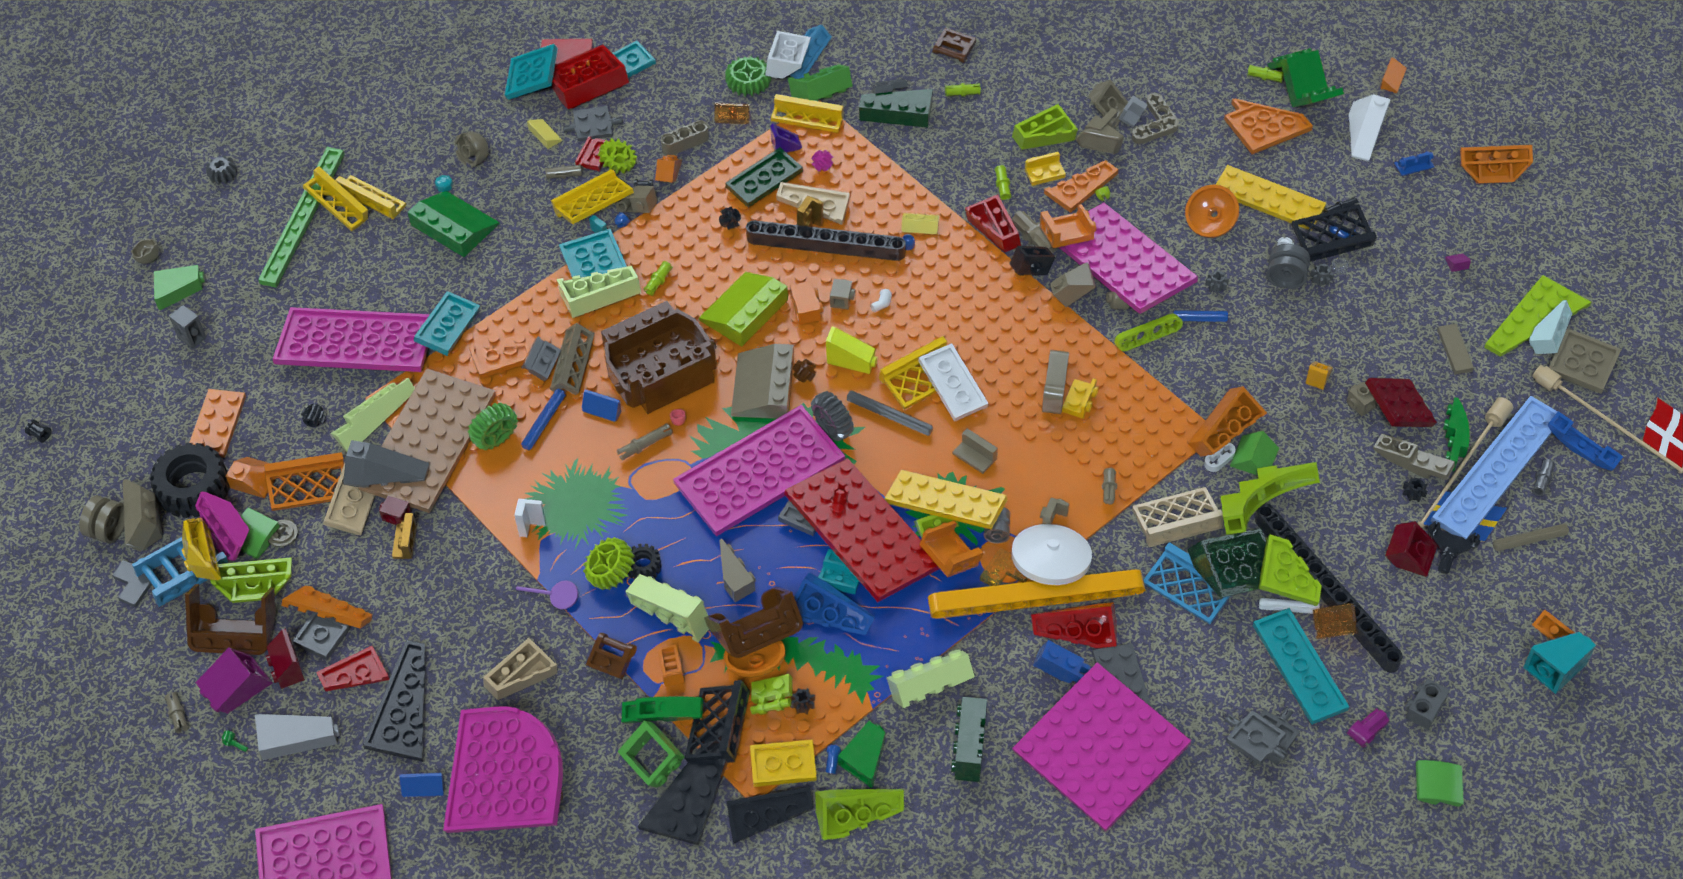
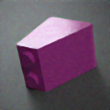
M230 647L195 682L200 688V694L211 702V708L218 713L221 711L226 714L273 684L251 655Z

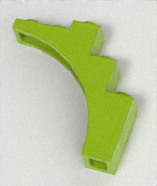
M1313 462L1278 469L1277 465L1257 468L1258 479L1239 482L1240 493L1221 496L1226 535L1246 532L1247 523L1253 513L1264 503L1276 496L1303 486L1320 483L1317 463Z

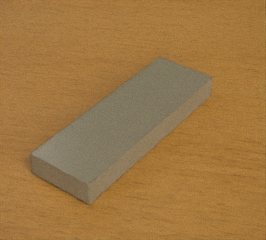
M1457 324L1438 326L1437 331L1454 374L1473 372L1474 367Z

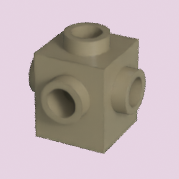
M1364 381L1349 389L1346 402L1361 416L1376 408L1377 402Z

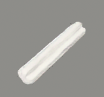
M1260 598L1259 608L1265 610L1282 611L1290 608L1292 612L1318 614L1320 610L1319 604L1313 606L1300 601Z

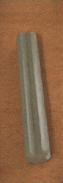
M1563 523L1500 538L1493 541V547L1495 551H1501L1567 535L1569 528L1567 524Z

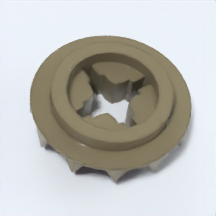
M290 520L277 521L280 527L268 540L269 544H272L275 548L277 546L284 548L285 545H291L292 541L297 540V526ZM285 531V532H286V536L283 535V536L280 538L279 533H283V532Z

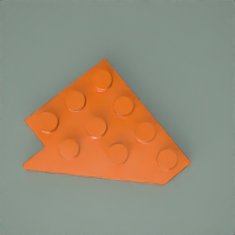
M1235 98L1232 99L1231 104L1236 111L1226 114L1224 118L1251 154L1312 131L1313 125L1304 114Z

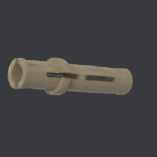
M666 423L637 440H631L630 444L617 449V454L626 452L619 456L621 460H625L635 453L639 454L642 452V449L671 435L672 430L663 432L670 428Z

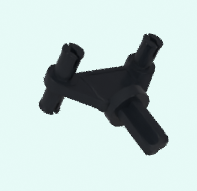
M1436 521L1432 522L1428 527V535L1434 540L1440 550L1439 553L1442 555L1438 571L1443 574L1450 572L1453 559L1457 558L1461 553L1474 550L1480 544V535L1478 533L1477 535L1473 533L1468 539L1441 531L1440 523L1437 522L1436 524Z

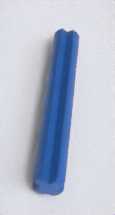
M559 388L555 390L522 441V448L531 450L565 397L563 390Z

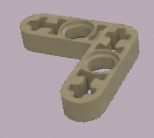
M1150 93L1146 101L1147 107L1156 118V121L1133 129L1132 141L1137 144H1143L1178 130L1179 121L1160 94ZM1164 111V112H1166L1167 114H1166V115H1160L1158 112ZM1156 128L1160 131L1155 133L1151 129Z

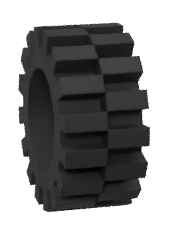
M638 544V548L635 545L632 546V552L635 556L633 561L635 563L640 559H649L651 562L645 567H638L634 563L631 566L633 571L628 572L631 579L634 577L635 580L641 574L646 577L652 576L656 578V573L659 574L661 568L658 550L654 549L652 545L649 548L648 544H645L644 547Z

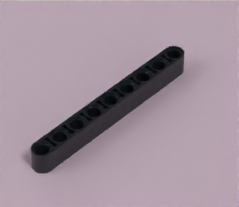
M756 220L746 224L747 241L753 245L900 261L906 255V242L902 237Z

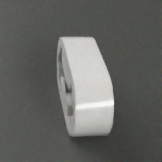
M1228 443L1215 454L1207 455L1204 462L1205 468L1210 472L1220 470L1233 459L1236 450L1235 446ZM1223 450H1230V453L1226 452L1225 454H1223ZM1216 459H1218L1217 464H1210V461L1214 462Z

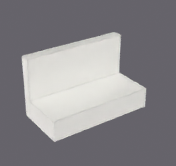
M518 499L514 516L519 536L527 537L530 524L546 526L547 522L542 501Z

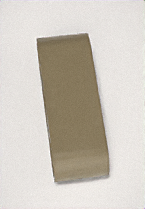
M699 120L662 135L661 147L663 154L675 155L706 142L709 139L708 124L705 121Z

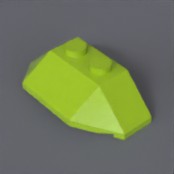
M292 558L218 564L221 579L218 581L210 579V582L231 603L261 601V597L270 587H274L276 596L291 578Z

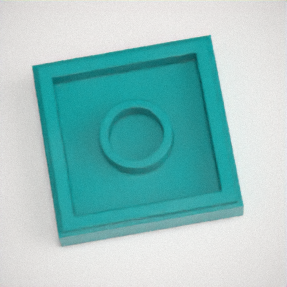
M637 40L613 52L625 65L628 78L656 64V60Z

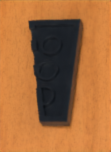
M810 787L726 801L733 844L813 810Z

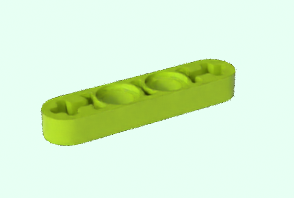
M1174 313L1168 314L1118 334L1114 343L1121 351H1128L1179 331L1183 321ZM1160 325V330L1153 333L1154 328ZM1144 332L1143 337L1137 339L1138 334Z

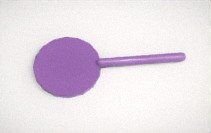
M570 581L558 582L551 591L516 587V590L550 595L551 603L558 609L572 607L578 598L577 586Z

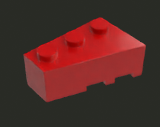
M998 194L965 208L967 220L1004 253L1017 248V246H1021L1019 232Z

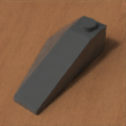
M351 440L345 459L343 484L366 488L373 484L384 486L391 482H400L402 484L425 481L430 464L371 443Z

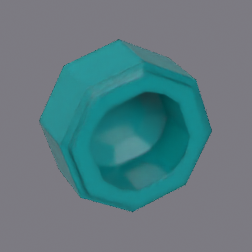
M441 175L436 178L435 186L439 192L449 191L453 187V181L450 176Z

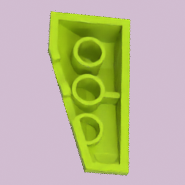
M835 789L815 791L816 816L822 839L844 838L850 835L849 831L858 827L861 829L867 828V823L876 819L882 821L904 811V790Z

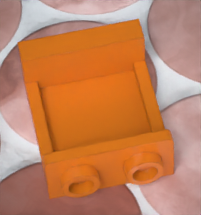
M1082 204L1078 205L1077 213L1052 218L1048 211L1041 212L1040 228L1053 248L1094 240L1096 224L1091 220L1089 212L1084 209Z
M955 521L942 523L935 528H928L924 531L919 544L947 577L977 567L983 555L979 547L970 550L955 533L954 529L957 525Z

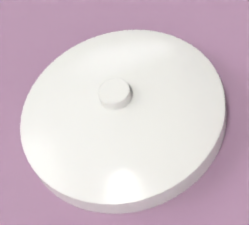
M1041 524L1029 527L1016 536L1012 545L1011 556L1015 567L1027 578L1042 584L1064 585L1079 580L1088 572L1091 565L1092 551L1085 538L1076 531L1060 525Z

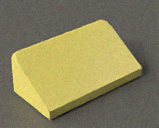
M543 119L527 121L528 129L547 149L562 141Z
M904 213L901 230L902 232L937 234L939 216Z

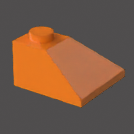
M250 457L234 461L225 476L230 488L265 498L268 494L264 464L269 463ZM271 479V484H272V485H273V483L275 482L276 479Z

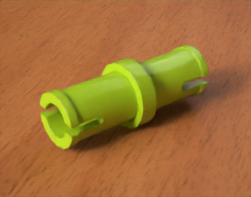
M1252 65L1249 66V73L1247 74L1248 76L1262 78L1264 81L1268 79L1282 83L1284 77L1283 72L1270 70L1269 67L1261 68Z
M980 83L945 85V96L961 95V97H965V95H979L981 93Z
M999 165L995 167L996 186L999 188L1000 199L1008 200L1011 198L1010 180L1007 178L1006 167Z
M663 261L658 270L653 272L651 280L644 287L645 293L653 296L658 287L665 282V277L673 268L669 262Z

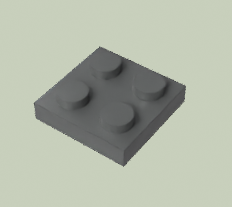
M313 612L292 641L295 646L328 660L350 628L349 625L336 622L332 617H318V613Z

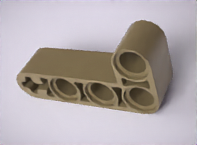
M1050 350L1042 412L1061 414L1069 352Z

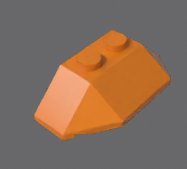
M1532 145L1460 148L1461 166L1478 184L1515 182L1533 163Z

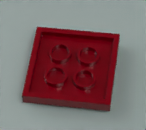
M1368 378L1365 382L1392 427H1433L1437 423L1410 379Z

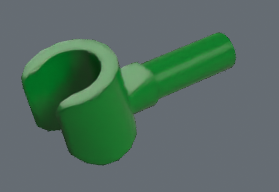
M225 730L222 735L224 745L235 746L244 752L248 750V747L234 740L235 734L233 732Z

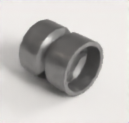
M1007 508L1002 509L992 530L984 528V538L992 543L1008 541L1010 537V511Z

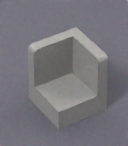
M1132 96L1121 113L1119 120L1134 127L1148 104Z

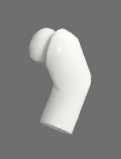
M882 289L880 291L879 301L870 304L873 312L890 305L892 298L890 290Z

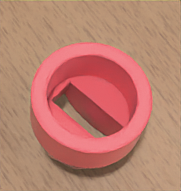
M681 409L671 411V422L676 426L682 425L686 419L685 411Z

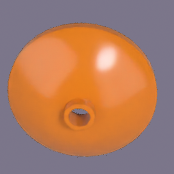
M1207 185L1201 187L1191 195L1186 204V221L1189 227L1202 237L1215 238L1228 233L1236 224L1239 217V203L1233 192L1224 186ZM1214 212L1218 213L1216 217H1212Z
M780 640L741 658H735L725 651L724 662L727 669L736 675L750 678L760 677L774 671L783 662L785 647Z

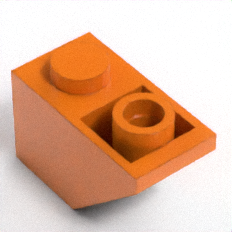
M667 155L657 159L655 180L676 182L682 159H677L676 155Z

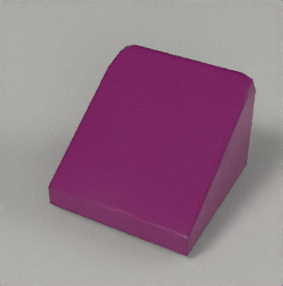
M1463 253L1445 257L1451 272L1469 269L1471 260Z

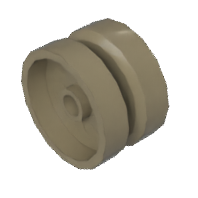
M98 495L93 496L84 506L80 516L79 527L81 534L109 544L116 542L125 529L124 503L114 500L110 501V499Z

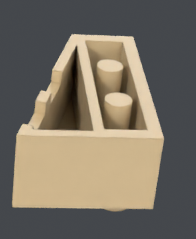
M528 638L483 677L484 687L497 700H500L557 674V664Z

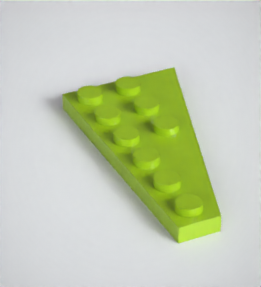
M1542 275L1485 343L1484 348L1501 357L1517 348L1523 342L1529 341L1534 328L1563 300H1567L1572 316L1577 314L1578 311L1589 307L1592 302Z

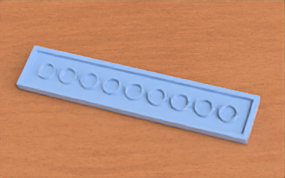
M1530 396L1433 515L1431 522L1436 521V524L1439 522L1440 527L1450 534L1468 539L1552 434L1547 424L1558 411Z

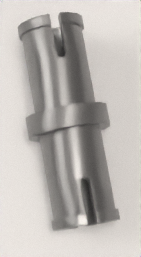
M1544 460L1540 471L1536 474V483L1532 492L1537 496L1545 494L1547 485L1552 480L1551 474L1555 467V463L1552 460Z

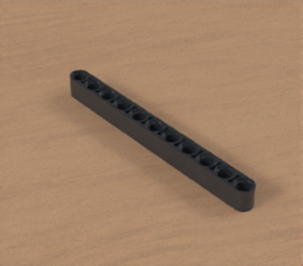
M1264 503L1259 507L1256 512L1255 523L1267 537L1274 535L1290 541L1296 555L1304 558L1303 561L1309 567V573L1314 580L1317 579L1322 585L1320 598L1383 670L1389 673L1399 670L1403 658L1399 648L1277 510L1268 503Z

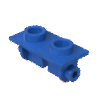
M1426 151L1425 153L1418 154L1416 157H1402L1397 162H1394L1401 176L1434 168L1431 162L1434 155L1432 152Z

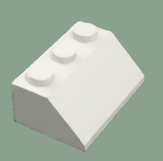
M777 31L767 58L766 76L783 79L800 69L811 37Z

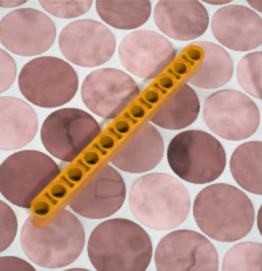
M1134 569L1084 575L1079 580L1064 585H1048L1031 581L937 592L930 594L927 599L931 617L940 619L1135 595V593L1138 595L1144 593L1146 589L1142 572Z

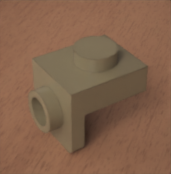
M1050 498L1047 507H1043L1040 518L1043 519L1042 524H1052L1056 514L1067 517L1069 503L1061 499Z

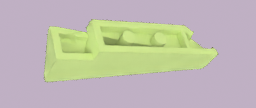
M406 378L398 385L395 382L387 385L345 414L343 418L347 423L331 433L332 436L346 451H348L351 440L363 442L411 396L415 388L410 379Z

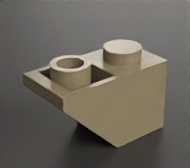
M654 186L633 187L634 193L615 202L617 212L650 213L657 203Z

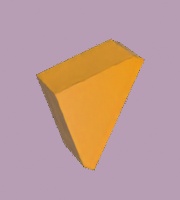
M1316 361L1313 362L1309 367L1305 384L1324 390L1333 367Z

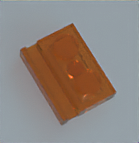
M1350 603L1313 610L1317 639L1358 633L1356 630L1357 623L1354 604Z

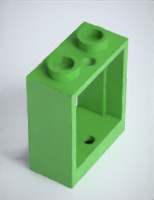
M645 720L617 751L648 786L656 788L662 786L667 781V777L672 771L679 768L681 761L685 757L654 723ZM651 737L669 754L652 775L634 758Z

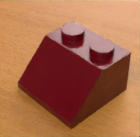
M1416 521L1397 524L1385 556L1395 567L1427 577L1437 545Z
M286 628L282 629L267 646L269 655L265 656L269 667L273 666L274 671L271 672L274 683L279 682L281 689L305 681Z

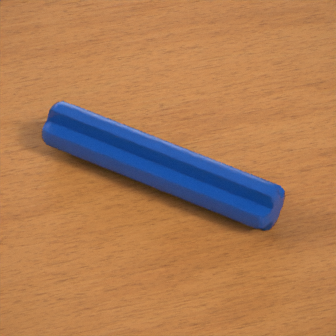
M1173 311L1182 321H1228L1227 311Z

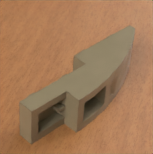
M1385 434L1380 435L1373 447L1377 453L1390 462L1426 479H1429L1432 475L1447 480L1455 467V461L1420 451L1417 444Z

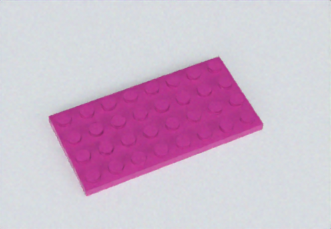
M1105 203L1088 211L1089 217L1096 224L1094 240L1059 247L1079 265L1088 262L1092 275L1112 292H1115L1119 298L1139 314L1198 282L1197 275Z
M290 307L273 356V363L277 365L422 372L428 347L414 342V336L430 314Z
M800 405L675 477L673 482L712 532L718 536L784 497L785 489L845 460V455L805 408Z

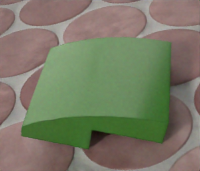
M248 507L241 515V518L249 528V532L240 551L258 559L270 546L268 540L280 526L277 521Z
M1418 760L1416 762L1417 800L1434 805L1442 802L1457 807L1464 804L1462 766L1429 760Z

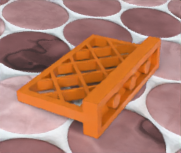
M342 452L264 464L271 510L276 511L331 502L334 494L332 490L336 487L339 477L336 479L329 475V473L334 469H341L342 472L344 466ZM318 472L323 476L316 482L309 478L312 473ZM299 475L303 480L296 485L290 481L293 476ZM279 478L284 482L279 488H276L271 484V479ZM325 478L334 482L329 489L321 485ZM306 481L315 485L310 492L301 488ZM286 484L295 488L290 495L281 491ZM317 488L326 492L323 497L319 498L312 494ZM298 491L306 495V497L300 501H297L293 497ZM278 494L287 498L284 503H274V499Z

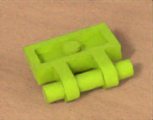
M786 674L752 682L751 701L757 705L750 707L751 714L759 713L763 715L767 714L768 711H781L785 707L791 706L790 698L785 699V697L792 696V677Z

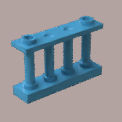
M182 537L132 564L136 576L138 577L144 573L155 589L152 590V594L159 607L189 591L195 584H201L208 580L196 577L192 571L179 574L170 562L171 559L178 555H181L184 561L186 560L181 550L184 548ZM223 551L216 555L218 564L228 563L227 556ZM160 565H163L173 578L164 584L159 581L152 571Z

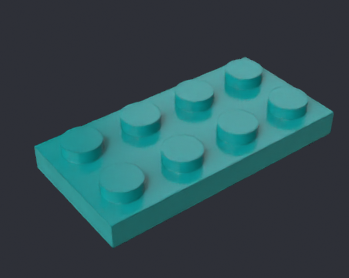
M447 291L415 334L414 342L448 356L479 312L480 305Z

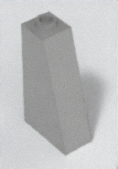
M255 715L258 749L263 760L337 744V736H340L339 726L334 724L332 717Z

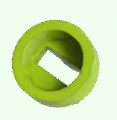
M1108 186L1095 191L1100 201H1104L1105 196L1107 200L1109 199L1110 190Z

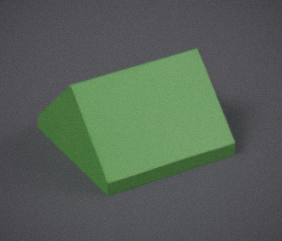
M1264 431L1243 435L1230 467L1258 476L1257 468L1273 465L1279 447Z

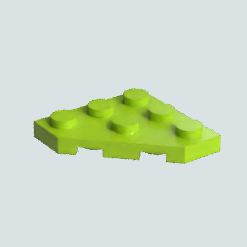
M1269 535L1266 541L1259 589L1317 606L1320 600L1322 585L1317 579L1314 580L1309 573V567L1301 556L1298 557L1292 549L1293 545L1289 540Z

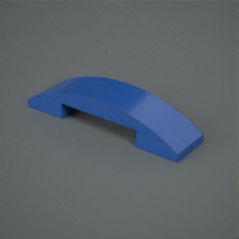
M1558 411L1547 424L1552 433L1577 455L1596 466L1613 471L1623 456L1608 445L1605 448L1599 446L1572 427L1574 422Z

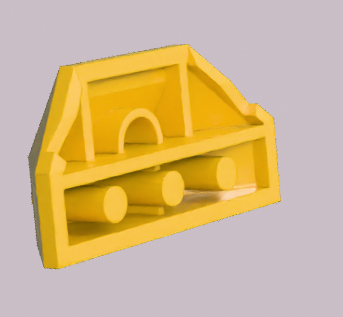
M201 517L183 521L182 542L184 548L181 550L186 558L184 564L189 572L192 571L198 578L220 580L221 576L210 529Z

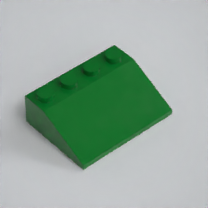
M448 191L419 201L407 212L411 226L462 257L469 254L500 224L497 220Z

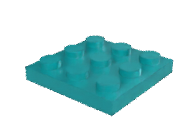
M551 44L511 58L504 94L508 100L552 85L558 50L557 46Z
M611 229L559 244L571 277L580 275V278L591 276V273L598 272L604 274L611 269L627 267Z

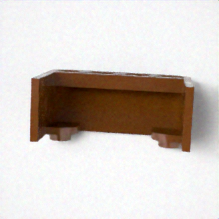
M195 584L185 594L187 644L192 651L224 653L230 647L248 655H261L267 650L276 617L274 587H270L261 597V607L255 612V621L217 619L216 610L211 604L200 603L199 584Z

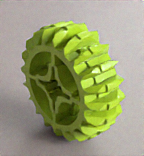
M608 537L606 541L601 540L599 545L595 544L593 550H589L590 555L585 557L587 561L583 564L585 566L583 570L586 575L585 577L594 587L602 590H611L612 587L617 588L618 583H623V579L628 577L629 571H633L631 566L635 563L633 561L635 556L632 552L633 550L625 541L615 537Z

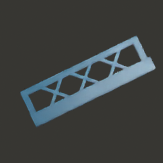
M823 25L808 29L804 35L811 37L801 68L791 73V77L795 79L803 78V74L808 73L832 38Z

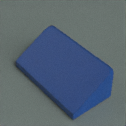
M584 390L582 411L615 422L621 413L620 400L590 390Z
M442 773L399 775L402 797L444 795L445 781Z

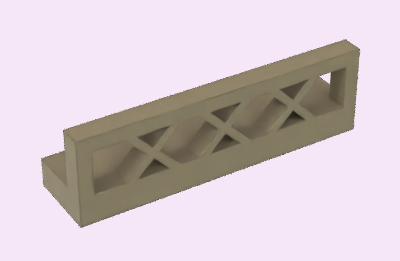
M578 323L569 327L565 332L550 390L553 392L558 388H564L574 395L579 393L594 333ZM580 333L587 336L586 342L583 343ZM580 347L583 353L582 357L578 356L576 348ZM573 362H576L579 368L578 372L574 371ZM569 377H572L575 383L574 387L567 383Z

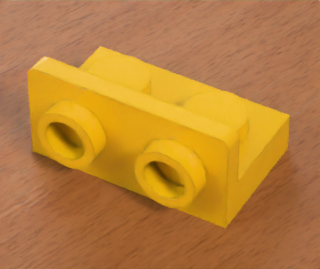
M1059 152L1032 157L1025 161V172L1032 186L1062 179L1066 176L1060 163Z
M1093 378L1091 384L1074 379L1063 404L1062 412L1084 419L1086 412L1091 410L1092 397L1096 398L1098 393L1097 379Z

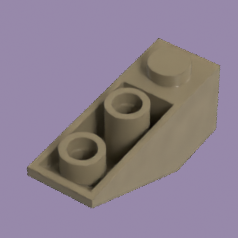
M720 539L724 589L733 601L737 602L755 591L756 579L752 572H747L742 559L734 555L732 546L726 544L723 539Z

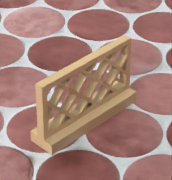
M1206 487L1132 506V510L1146 536L1148 547L1223 528V513L1221 509H1217ZM1202 494L1205 497L1204 501L1194 499L1195 496ZM1179 500H1184L1187 502L1186 506H1182L1176 504V502ZM1191 503L1200 506L1199 510L1196 511L1189 508ZM1166 505L1169 508L1167 511L1158 509V506ZM1173 508L1182 511L1180 516L1170 512ZM1204 508L1212 510L1209 513H1202ZM1146 509L1150 511V514L1146 516L1140 514L1139 511ZM1156 513L1162 515L1163 518L1160 521L1152 518V516ZM1185 513L1194 515V517L1184 518L1183 516ZM1167 517L1176 520L1171 523L1165 522ZM1149 522L1158 525L1151 528L1147 527Z

